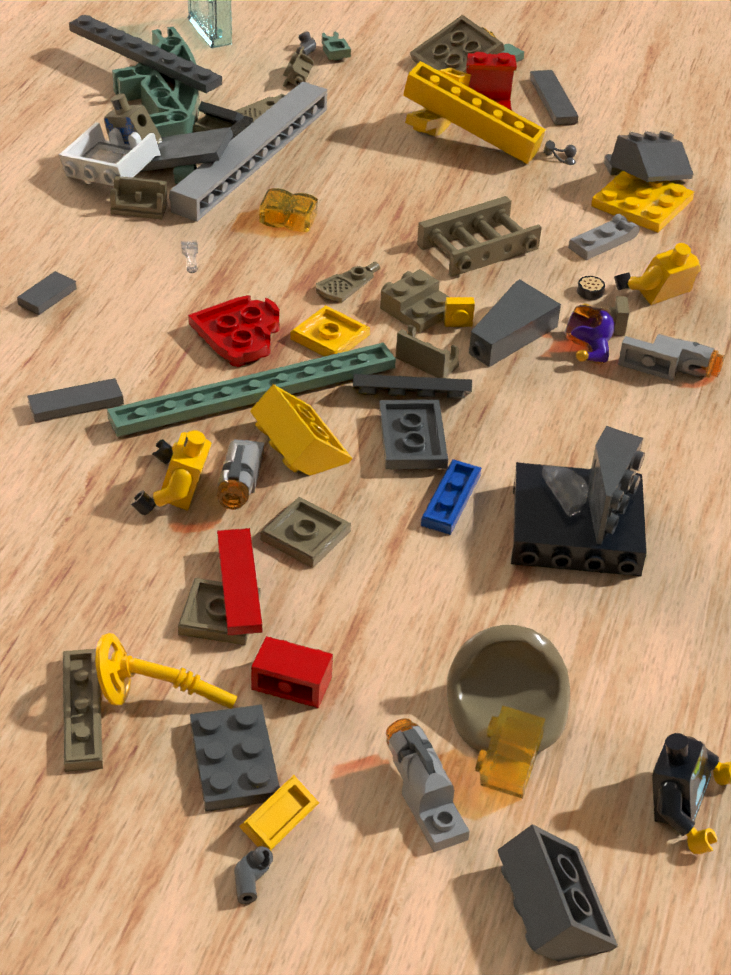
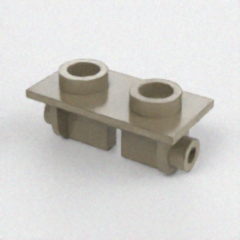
M302 46L299 54L294 52L283 74V76L287 77L283 84L284 87L288 81L295 86H298L302 81L306 82L314 62L311 57L302 53L304 46Z

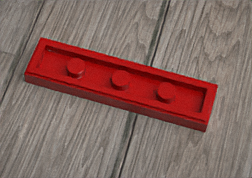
M250 528L217 530L228 635L263 633Z

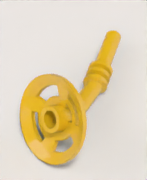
M112 633L103 634L98 640L95 656L97 678L106 700L114 706L122 705L127 700L131 677H134L135 673L173 683V687L177 689L180 686V691L182 692L188 690L187 693L189 695L196 693L229 709H232L235 704L236 695L200 680V675L198 674L193 676L191 671L185 673L186 669L183 667L178 670L132 658L130 655L127 656L121 641ZM112 645L115 651L112 653L111 659H108L109 648Z

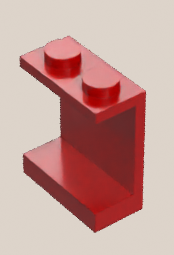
M485 52L468 53L466 73L471 75L468 87L512 111L510 100L514 71L517 69L515 55L504 52L499 54H486Z

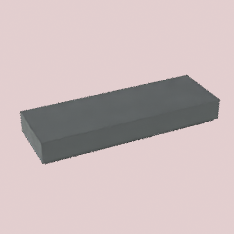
M116 378L27 396L35 422L124 404L123 394Z

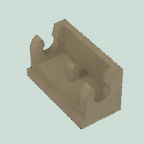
M115 176L114 188H111L110 191L111 214L162 220L167 208L166 181Z
M412 325L408 326V334L403 329L397 332L395 358L437 378H446L459 366V348L457 346H451V354L446 349L442 351L428 342L425 343L415 338L416 328Z

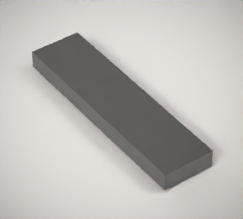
M553 70L530 71V80L554 124L567 125L578 123L579 116Z

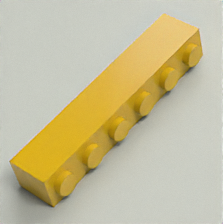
M421 61L408 74L403 96L526 164L539 151L546 129Z

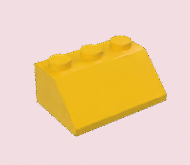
M274 384L250 410L257 420L255 423L256 427L262 433L269 436L270 446L284 456L283 463L293 472L300 470L311 476L348 464L353 459L311 405Z

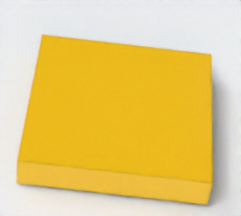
M326 305L290 331L291 340L324 357L350 351L370 335V327Z

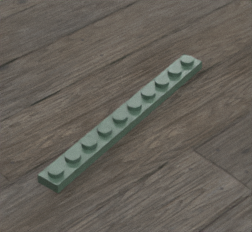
M383 342L107 409L108 420L116 436L119 437L256 403L272 384L290 394L299 393L353 379L354 374L369 375L394 369L396 359Z

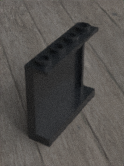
M516 462L513 483L514 527L511 564L642 576L647 554L642 474L636 473L637 476H640L638 488L634 495L629 493L630 499L625 513H618L619 521L613 535L608 533L602 545L596 542L587 497L591 469Z

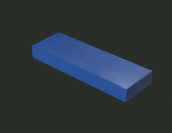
M452 459L421 518V526L451 535L481 476L482 468Z

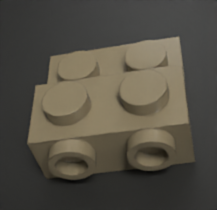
M421 269L414 273L407 271L403 274L401 280L394 284L387 282L382 287L380 309L405 325L414 326L416 332L422 333L444 320L446 297L449 296L439 291V280Z

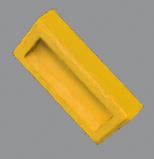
M293 775L239 827L257 847L264 846L271 851L319 802Z

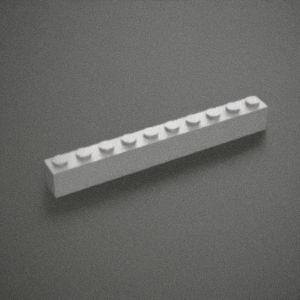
M302 81L229 142L219 161L202 163L170 190L171 213L198 222L327 110V89Z

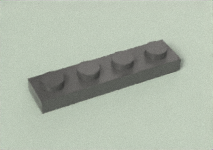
M354 374L353 389H359V394L375 395L376 390H388V395L406 396V391L418 392V397H435V392L447 393V398L464 399L465 394L472 392V379Z

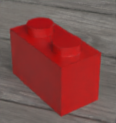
M266 636L251 666V690L319 708L332 679L333 654Z

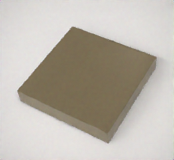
M298 497L260 532V540L314 568L351 532V523Z
M195 578L178 624V635L246 645L249 634L228 635L222 582ZM258 588L259 600L261 597V588Z

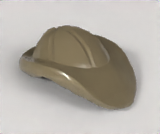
M500 625L478 632L461 646L453 659L447 676L448 707L459 735L467 744L478 751L488 755L512 759L541 752L560 738L568 718L570 683L566 665L550 640L527 627Z

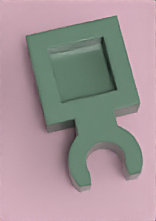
M333 32L331 37L322 33L323 51L329 60L339 61L343 58L351 57L350 46L344 38L339 39L337 32Z

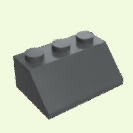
M645 131L644 134L629 132V135L617 136L610 165L646 182L692 179L694 175L683 143L674 139L672 133L659 131V134Z
M532 824L497 850L503 865L501 872L510 884L515 898L513 899V905L522 917L527 931L525 935L527 943L535 953L559 962L612 951L618 947L577 846Z

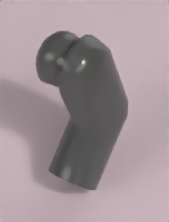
M257 847L236 864L234 874L239 903L250 904L256 901L257 891L255 882L268 871L269 866L273 862V854L267 847Z

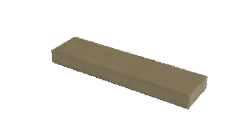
M96 649L63 651L65 772L103 769L101 695L96 672Z

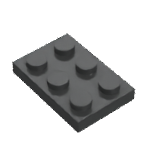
M379 400L385 468L399 470L447 469L448 454L439 400Z
M262 704L190 714V726L205 812L264 803L280 788Z

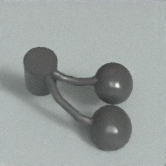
M549 140L546 142L543 150L546 155L553 153L560 162L567 165H574L576 163L572 158L577 152L574 145H567L565 149H557L553 141ZM555 151L565 152L568 158L565 161L556 155Z

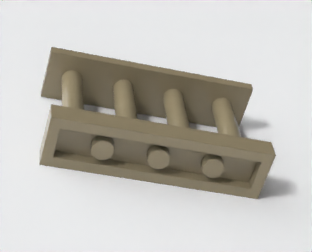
M504 196L419 222L417 245L422 250L439 246L450 257L448 275L454 277L539 249L542 227L539 224L526 229L520 227L510 218L512 201ZM503 225L511 233L501 236L494 227ZM482 232L490 240L480 243L472 234ZM460 239L468 247L457 250L450 241Z

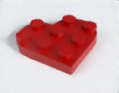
M246 295L189 314L188 322L218 355L229 360L230 365L241 367L246 362L255 361L270 355L271 334L278 332L280 329V309L275 302L268 298H265V302L251 300V295Z

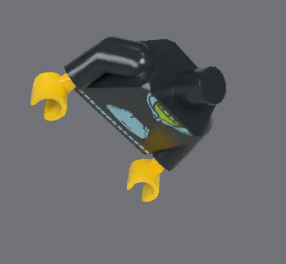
M674 733L665 739L664 746L653 770L655 822L671 825L681 836L686 835L688 847L693 854H704L713 851L710 844L717 843V836L711 828L697 831L694 827L695 819L711 780L712 770L717 784H731V761L720 763L719 757L708 750L703 742L681 733Z

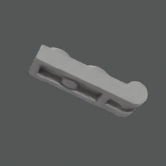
M616 214L611 221L571 238L568 248L585 260H588L634 239L638 235L640 227L633 222L628 223L626 217L621 214Z

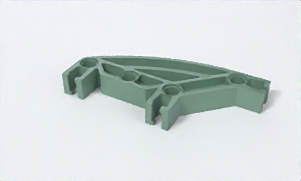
M167 27L168 37L165 38L161 36L162 33L159 29L152 30V45H156L167 52L174 53L178 57L196 64L190 48L174 27ZM140 63L136 66L112 70L114 93L116 95L125 94L127 101L141 99V104L145 106L161 137L193 133V124L197 122L199 116V90ZM169 80H172L174 91L167 85Z

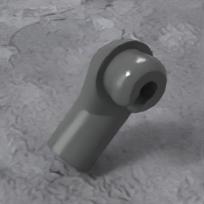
M308 31L299 35L298 38L301 41V46L297 48L296 53L299 54L302 46H304L302 53L309 55L316 49V42Z

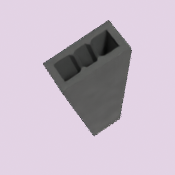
M517 280L471 331L469 354L488 367H491L557 328L561 304L524 281Z

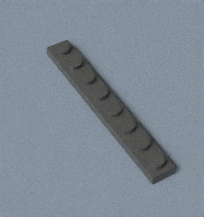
M81 15L69 22V30L199 91L208 93L222 85V76L212 72L210 69H205L194 64L192 61H187L174 53L147 43L141 38L134 37L123 30L109 26L107 23L98 21L90 15Z

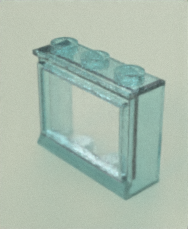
M188 0L189 15L187 19L209 47L216 48L232 45L231 0Z

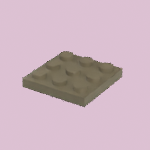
M461 15L412 50L410 55L416 63L421 61L438 71L453 68L466 73L468 53L485 52L486 54H499L505 49L500 40L464 15Z

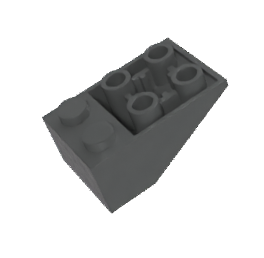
M609 426L605 427L595 445L587 488L596 542L602 545L608 533L613 535L619 521L618 513H625L630 499L629 493L635 494L640 481V476L636 475V471L641 469L645 458V452L641 451L642 437Z

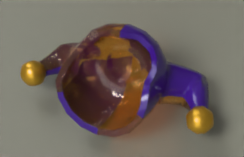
M587 303L575 307L565 329V338L590 350V352L584 349L577 351L576 358L578 361L583 362L587 360L597 364H603L608 361V341L614 332V320L606 308L591 307Z

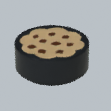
M584 276L579 279L577 293L581 297L588 300H596L604 295L605 282L595 276Z

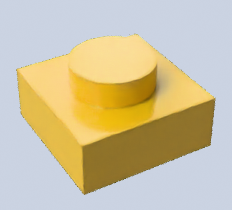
M446 297L445 327L473 326L474 297Z

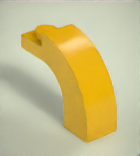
M453 68L439 70L468 87L470 74ZM425 107L419 111L408 113L405 121L406 124L413 126L415 131L427 133L434 137L444 132L452 123Z

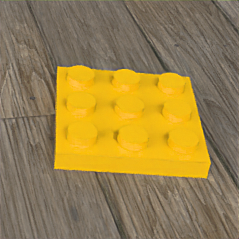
M622 171L592 197L591 206L614 216L621 214L626 217L627 221L659 233L693 200L695 191L687 189L681 184H674L669 181L646 182Z

